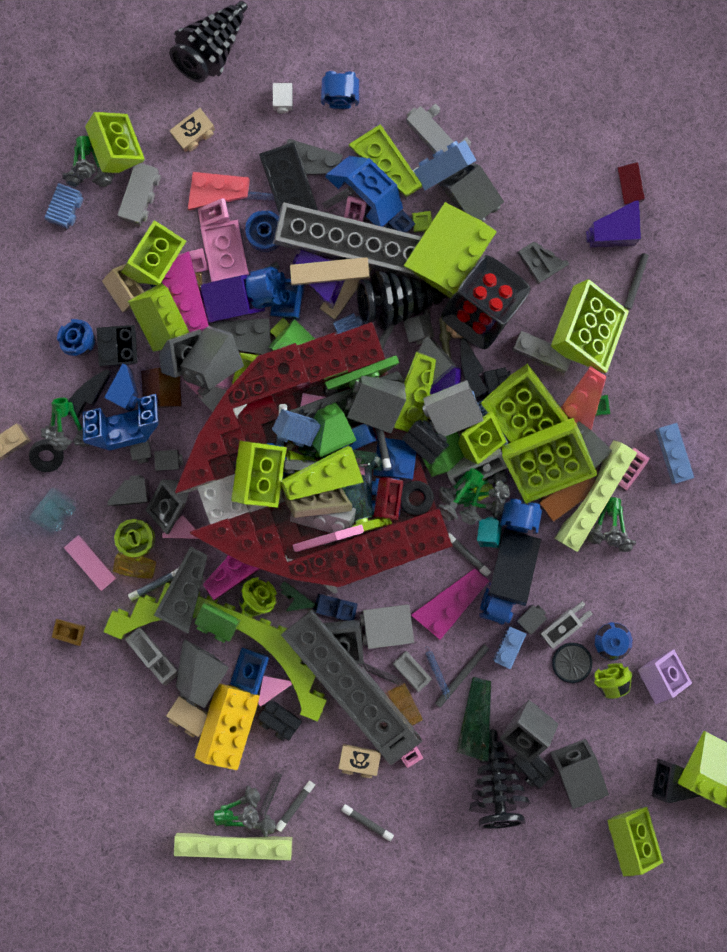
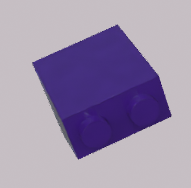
M634 201L593 222L588 231H586V242L590 243V248L635 246L641 240L639 201Z
M301 249L300 253L295 255L293 265L330 260ZM345 280L307 285L329 308L333 309Z
M240 275L201 285V297L204 300L208 322L266 311L265 308H255L251 303L254 302L253 299L248 298L246 278L249 275Z

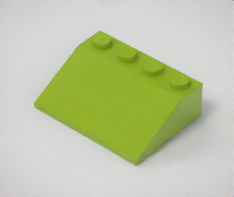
M445 202L407 259L404 267L451 298L476 265L497 231L481 220Z
M589 279L580 282L572 288L551 347L565 358L587 367L591 366L602 373H607L629 311Z
M528 363L511 374L481 402L488 413L490 411L493 412L500 429L510 442L569 420Z
M574 418L502 446V457L525 503L597 476Z
M703 731L678 784L727 808V742Z

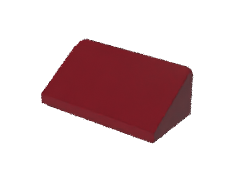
M638 162L618 167L624 205L634 201L643 202L645 197Z
M379 478L374 517L398 520L403 488L402 480Z

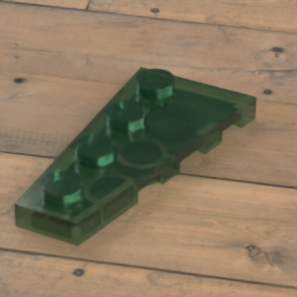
M304 444L303 447L299 446L298 448L304 458L311 460L315 458L323 459L343 449H337L320 457L312 445L310 447ZM353 450L359 467L382 471L383 464L376 453Z
M479 677L472 678L456 750L458 753L482 761H488L491 703V681Z

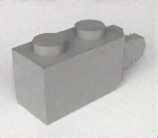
M583 601L571 610L565 611L539 632L550 648L554 649L578 630L583 625L582 623L593 614L591 611H587L579 619L575 616V613L584 607L585 603Z

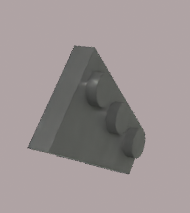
M288 138L287 144L292 143L295 140ZM295 141L306 175H326L341 163L343 157L341 154Z

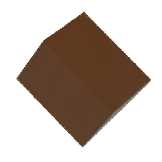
M161 368L141 371L143 397L156 394L158 408L182 407L180 376L172 377L161 373Z

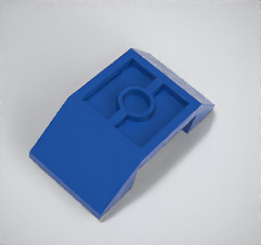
M348 156L325 175L338 190L346 183L349 186H353L352 189L371 207L366 217L374 225L383 227L403 210L397 184L370 158Z
M153 394L138 398V410L106 417L101 408L83 412L84 443L110 451L146 442L159 425L157 395Z

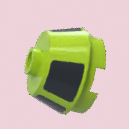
M259 577L252 578L244 583L239 597L241 608L252 616L270 612L276 604L275 595L277 592L274 586L269 581L265 583L262 580H258Z
M623 663L608 664L607 669L602 671L598 669L595 672L594 683L605 698H619L629 693L632 673L628 667H623Z

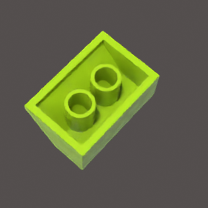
M94 112L85 128L102 172L120 173L145 160L128 114Z
M154 220L121 272L137 283L160 285L185 245L186 240Z
M162 283L128 301L153 352L162 350L167 340L189 333L168 288Z
M239 441L231 501L278 508L281 490L280 481L283 476L287 447Z
M648 807L622 813L607 820L623 877L642 875L663 863Z

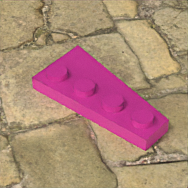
M188 251L175 259L163 278L162 283L168 288L189 332L198 329L202 332L209 324L191 255Z
M228 555L222 564L203 583V587L213 601H215L254 574L259 568L244 564Z
M474 568L411 614V616L441 640L489 580Z

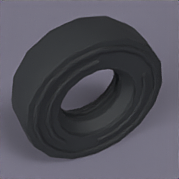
M42 439L35 442L29 451L31 465L41 472L57 470L64 460L63 450H54L53 446L48 444L50 439ZM50 451L53 453L54 458L50 461H44L40 459L39 453Z
M411 481L404 485L400 506L406 513L414 516L423 515L432 507L434 496L430 486L421 481ZM413 491H420L424 496V501L419 506L412 505L409 501V495Z

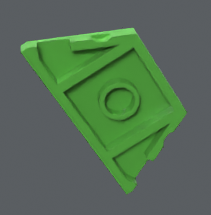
M397 355L325 382L327 389L353 388L356 381L359 382L361 375L379 378L380 375L399 364Z

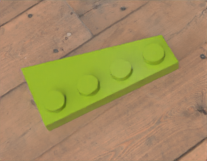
M381 124L349 144V147L360 157L370 158L397 184L398 190L405 197L422 188L421 182Z
M416 352L404 382L406 402L394 428L408 432L416 421H427L428 417L425 416L422 406L425 405L424 398L430 396L436 359Z
M346 446L280 482L286 498L294 500L363 483V479L352 447Z
M367 518L355 521L356 525L353 527L362 525L364 532L390 525L392 521L385 518L368 521Z

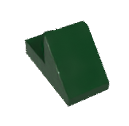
M286 581L281 584V593L288 599L294 598V601L286 611L313 608L315 603Z

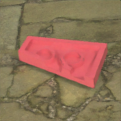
M193 172L188 210H195L222 198H225L226 202L247 198L250 179L248 177Z
M590 366L561 406V409L568 418H574L576 423L579 421L590 430H592L598 404L606 381L605 375Z

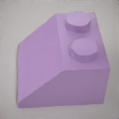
M674 649L638 669L640 677L655 704L674 698L692 684Z

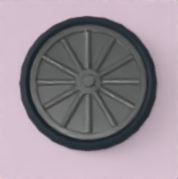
M566 643L560 646L552 658V667L556 676L567 683L583 681L588 677L592 669L593 661L590 652L586 647L578 643Z

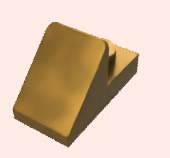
M56 619L51 638L81 646L86 625Z

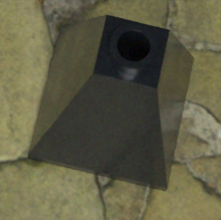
M657 758L652 797L666 803H673L701 797V795L678 784L685 768Z

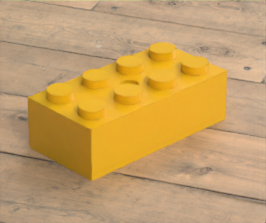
M219 683L214 691L194 758L205 764L238 770L260 695H254L243 689Z

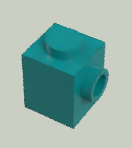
M487 517L479 521L477 542L480 547L499 548L502 529L499 520Z

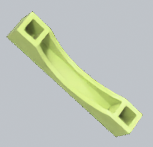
M613 440L609 447L612 451L602 461L599 474L590 492L578 509L563 523L554 538L577 552L637 454L636 451L621 442Z
M177 833L174 842V856L291 860L292 837L244 838Z

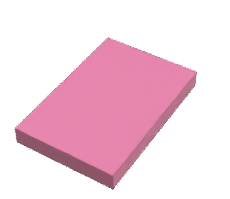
M238 219L200 227L211 282L240 275H249Z
M363 526L351 527L293 544L294 552L361 534L364 532Z

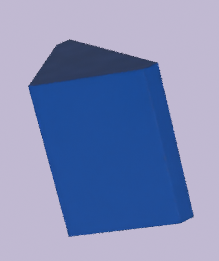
M286 279L284 287L287 301L271 306L270 316L299 321L305 284L292 285L291 279Z
M241 648L230 684L257 695L270 656Z

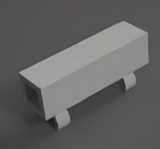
M436 103L427 112L421 106L418 109L413 108L407 114L408 118L406 119L408 126L434 154L441 149L444 152L447 151V146L454 142L432 119L441 110ZM467 137L461 141L465 140L468 146L472 143Z

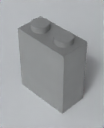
M467 380L424 398L425 405L422 408L425 416H430L432 420L430 424L435 433L448 436L483 421L481 410Z
M409 604L363 610L364 614L360 615L361 626L366 627V633L363 634L364 645H368V649L414 643Z

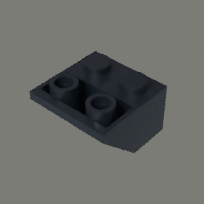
M135 325L96 328L98 360L101 368L121 367L122 364L127 366L138 364Z

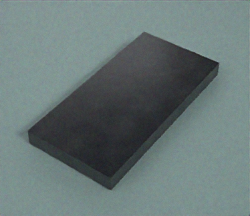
M295 141L259 154L279 214L284 202L318 211Z
M504 528L488 596L522 606L527 605L541 542L540 538Z

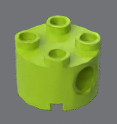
M130 519L118 526L114 535V541L119 552L125 556L132 558L143 557L154 547L155 533L147 522Z

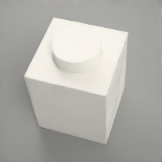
M273 83V110H277V113H288V110H293L292 83Z

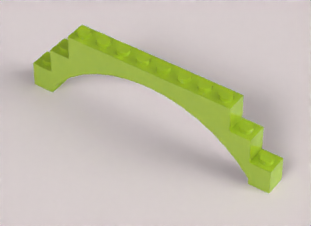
M166 582L158 603L155 602L156 598L146 594L144 597L140 596L131 617L128 616L129 612L123 609L113 610L104 633L124 639L125 634L151 622L162 620L154 616L171 583ZM199 592L193 618H197L203 603L207 602L240 619L237 630L249 635L260 643L285 670L298 695L302 708L300 715L318 722L327 699L324 698V693L314 690L313 693L310 692L316 676L305 663H301L302 659L282 637L281 634L288 628L278 625L276 628L270 625L271 621L261 617L260 620H257L244 610L240 613L235 610V606L228 603L221 605L217 603L218 599L213 601L209 595H207V598L200 596Z

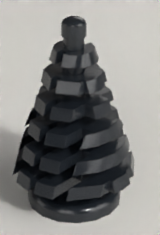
M241 0L235 6L230 5L223 10L215 12L214 15H208L175 31L176 44L169 51L174 66L185 77L198 83L204 82L208 76L214 77L217 75L219 77L223 72V66L235 41V35L238 34L244 16L242 13L248 8L247 4Z
M376 270L372 275L373 281L371 283L367 279H360L357 284V305L363 324L373 323L376 320L377 325L383 330L389 329L392 325L399 324L402 320L405 321L411 318L413 313L418 315L423 309H430L433 305L432 302L438 305L442 302V298L449 297L435 287L432 288L424 280L420 282L416 278L408 279L401 274L397 276L394 273L387 272L386 274Z
M490 729L486 731L488 743L483 744L482 751L489 753L481 755L480 763L487 765H482L477 771V775L486 776H482V779L477 778L475 781V787L482 790L476 789L473 791L472 799L476 801L470 804L469 811L487 813V810H491L495 813L479 819V828L502 829L519 826L525 823V817L519 813H506V811H514L516 806L523 809L531 803L528 797L522 796L525 794L523 786L512 784L520 783L518 775H506L510 774L511 771H515V768L511 763H503L510 760V757L506 752H499L504 750L505 747L502 742L497 741V730Z

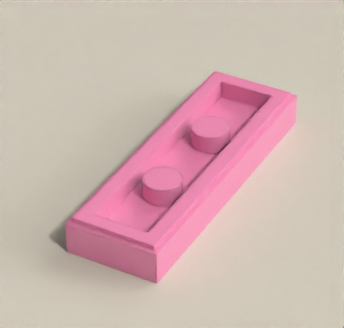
M80 535L64 547L101 591L117 579Z

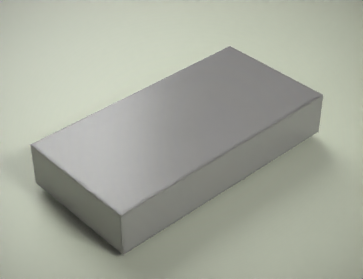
M407 651L392 663L417 692L432 680Z

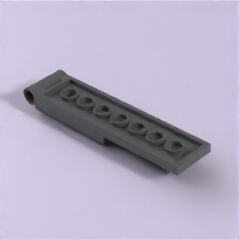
M310 610L281 634L390 765H393L422 742L414 727L363 667L360 668L313 610ZM385 722L387 726H383L381 723Z

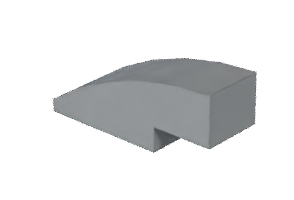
M141 627L125 639L147 668L154 673L163 685H168L177 677L178 669Z

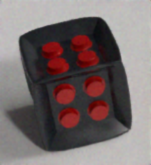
M485 255L477 262L460 285L458 291L450 298L441 313V318L451 329L467 341L486 350L493 344L508 321L525 301L531 291V287L506 265L491 256Z

